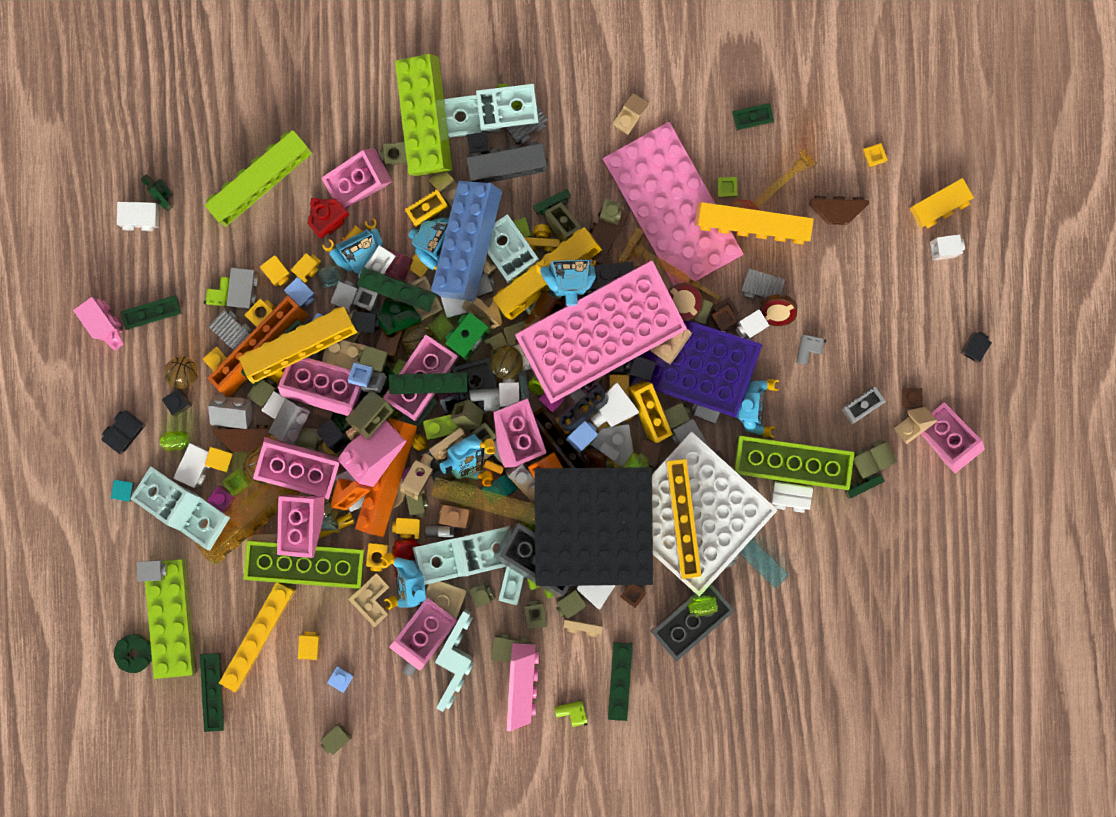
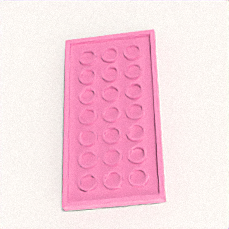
M670 122L663 124L602 158L673 286L679 283L692 284L744 255L731 231L730 234L718 233V229L711 228V231L699 230L700 226H694L697 203L715 204Z
M650 260L578 299V305L565 306L514 335L549 402L553 403L687 330L653 261Z

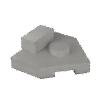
M629 424L603 428L591 443L593 447L621 467H623L633 452Z

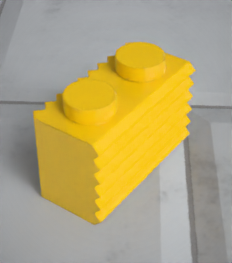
M435 190L432 194L425 196L419 202L406 208L405 211L415 227H418L423 221H428L447 209L448 206L440 192Z

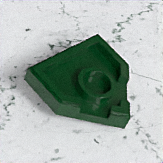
M147 174L143 176L141 181L144 185H147L146 189L159 201V205L166 211L173 208L168 201L173 196V193L163 180L159 179L154 182Z
M385 298L378 317V323L386 334L390 335L421 323V317L413 306Z

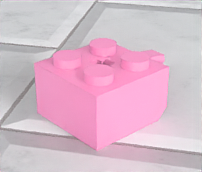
M91 297L73 310L92 338L105 341L113 350H117L124 345L119 334L123 331L120 328L122 324L116 316L113 317L110 314L109 310L111 308L105 300L102 301L101 299Z

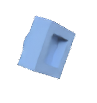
M353 363L348 383L367 388L373 368Z
M337 666L327 683L344 693L354 675Z

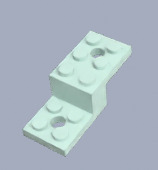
M534 84L477 90V95L444 99L449 138L485 131L486 133L501 132L500 128L538 123ZM514 101L522 103L523 106L520 110L515 111L512 109L511 105ZM458 112H463L466 114V118L464 121L459 122L455 119V115Z
M508 214L494 223L487 253L507 284L510 285L516 277L523 275L530 266L536 265V262H540V260ZM506 237L508 241L505 245H499L498 239ZM550 290L547 292L560 301L564 299L563 296H556L555 291ZM534 302L531 306L525 309L529 315L532 309L534 308L536 302Z
M150 466L130 498L164 524L183 532L209 551L230 519L229 516L209 504L195 492L178 485L152 466ZM157 488V493L153 496V490ZM208 520L207 526L203 529V523Z
M510 526L413 547L416 565L424 576L425 585L506 567V565L493 558L495 554L493 552V545L496 543L501 544ZM434 557L440 559V566L437 568L432 565Z
M464 609L435 661L436 664L455 674L437 706V709L442 712L445 708H450L455 699V696H453L454 691L459 692L465 681L462 679L464 673L468 675L474 665L471 662L473 658L471 655L456 648L463 637V634L460 632L463 628L467 630L473 619L470 617L472 612Z

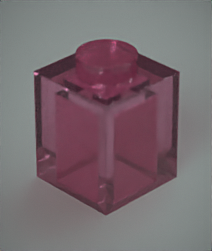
M388 249L389 252L395 255V258L385 271L386 275L395 279L405 280L413 259Z

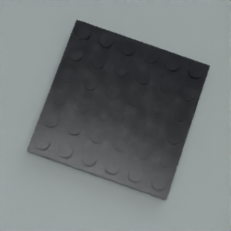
M652 467L534 468L535 586L653 585Z

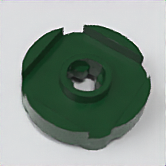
M130 634L119 640L114 649V659L118 668L128 673L143 671L152 661L151 643L139 634ZM132 648H135V651L139 653V655L135 656V659L129 656Z

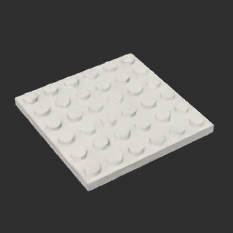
M690 432L652 474L653 555L700 597L778 510L693 432ZM685 458L687 459L701 577L681 579L665 461Z

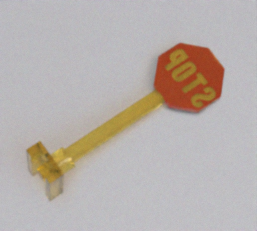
M804 148L798 153L800 158L794 163L795 165L755 201L736 199L729 206L759 210V207L799 171L802 172L807 167L812 169L817 165V162L814 160L809 163L812 161V158L808 154L804 157L807 153Z
M638 227L618 259L621 263L628 262L634 254L639 258L643 257L648 261L652 260L655 265L682 281L693 284L718 300L722 298L692 280L686 273L645 250L646 248L640 245L645 231Z

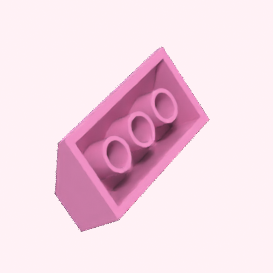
M425 335L399 374L449 373L459 357ZM388 390L383 399L414 421H417L435 393L389 394Z
M307 357L286 367L278 385L281 397L346 416L357 407L362 394L361 386L348 383L351 370Z
M264 437L253 479L329 499L340 463L337 460L339 457Z
M512 643L507 731H512L531 723V715L535 716L536 704H532V698H536L537 687H533V681L538 679V669H534V665L539 662V652H535V644Z

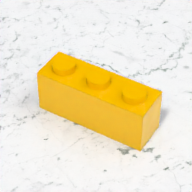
M962 178L909 209L920 228L926 226L928 229L937 224L936 219L940 217L946 219L954 214V209L959 207L962 210L971 204L969 201L974 197Z
M642 380L628 387L632 402L639 411L638 416L647 439L658 443L673 435L652 383Z

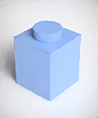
M299 277L284 290L302 308L310 306L315 300L313 297L316 294Z
M585 421L566 440L580 453L598 435L597 429L592 423Z

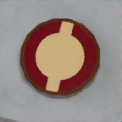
M679 283L668 291L683 321L693 320L702 311L703 296L694 285Z
M780 294L768 296L762 300L759 307L768 324L772 326L789 325L797 317V304L795 300L786 295L785 297L780 296Z

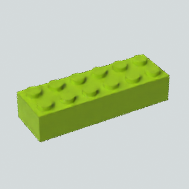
M425 54L396 60L395 67L408 175L419 177L453 171L439 57Z
M293 130L285 132L277 144L273 143L268 146L264 155L254 158L250 163L251 166L246 170L245 168L240 170L236 174L237 178L232 182H226L217 195L214 193L207 198V203L204 206L224 227H227L313 154Z
M737 436L733 470L743 476L849 490L855 452Z
M247 540L243 580L361 589L364 549L317 545L314 557L309 558L277 555V542Z
M186 558L164 560V564H167V576H165V579L145 581L154 679L190 676L197 673Z

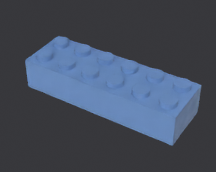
M458 181L431 291L443 298L476 300L502 191L492 183Z

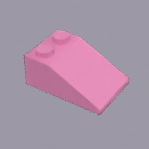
M375 148L362 150L322 177L332 199H337L345 209L393 182Z
M528 398L494 412L497 448L504 467H516L547 453Z
M945 402L931 412L937 422L921 433L937 455L954 473H957L985 450L983 441Z
M385 420L369 439L359 435L349 443L337 460L359 484L374 487L407 441Z
M296 494L279 496L277 555L314 557L324 518V497Z
M427 597L389 648L420 671L458 620Z

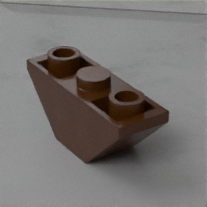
M814 196V199L809 201V206L827 225H847L869 205V200H864V197H852V200H845L843 196H834L833 199H826V196Z
M257 425V429H249V427L248 429H230V427L218 426V429H213V433L232 452H255L263 444L264 437L269 438L271 436L268 433L270 430L268 425Z

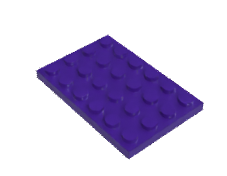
M683 321L686 328L692 332V335L671 365L650 350L639 355V357L656 362L651 381H648L652 383L655 391L738 418L763 345L692 321ZM633 376L629 380L633 384L642 381V379Z

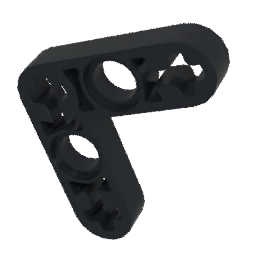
M596 379L593 380V385L590 388L581 387L585 396L559 417V425L565 431L575 430L607 404L609 396ZM600 395L601 400H597L596 396ZM583 405H587V412L584 414H580V408ZM568 418L570 419V422H571L569 425H568L567 422H566V420H567Z

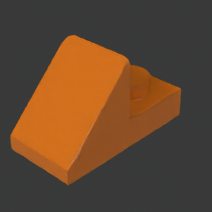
M339 478L336 483L331 506L332 508L347 510L370 492L371 488L370 486L359 484L357 481L352 482L351 480Z

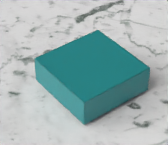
M114 480L110 499L131 502L130 498L132 497L134 483Z

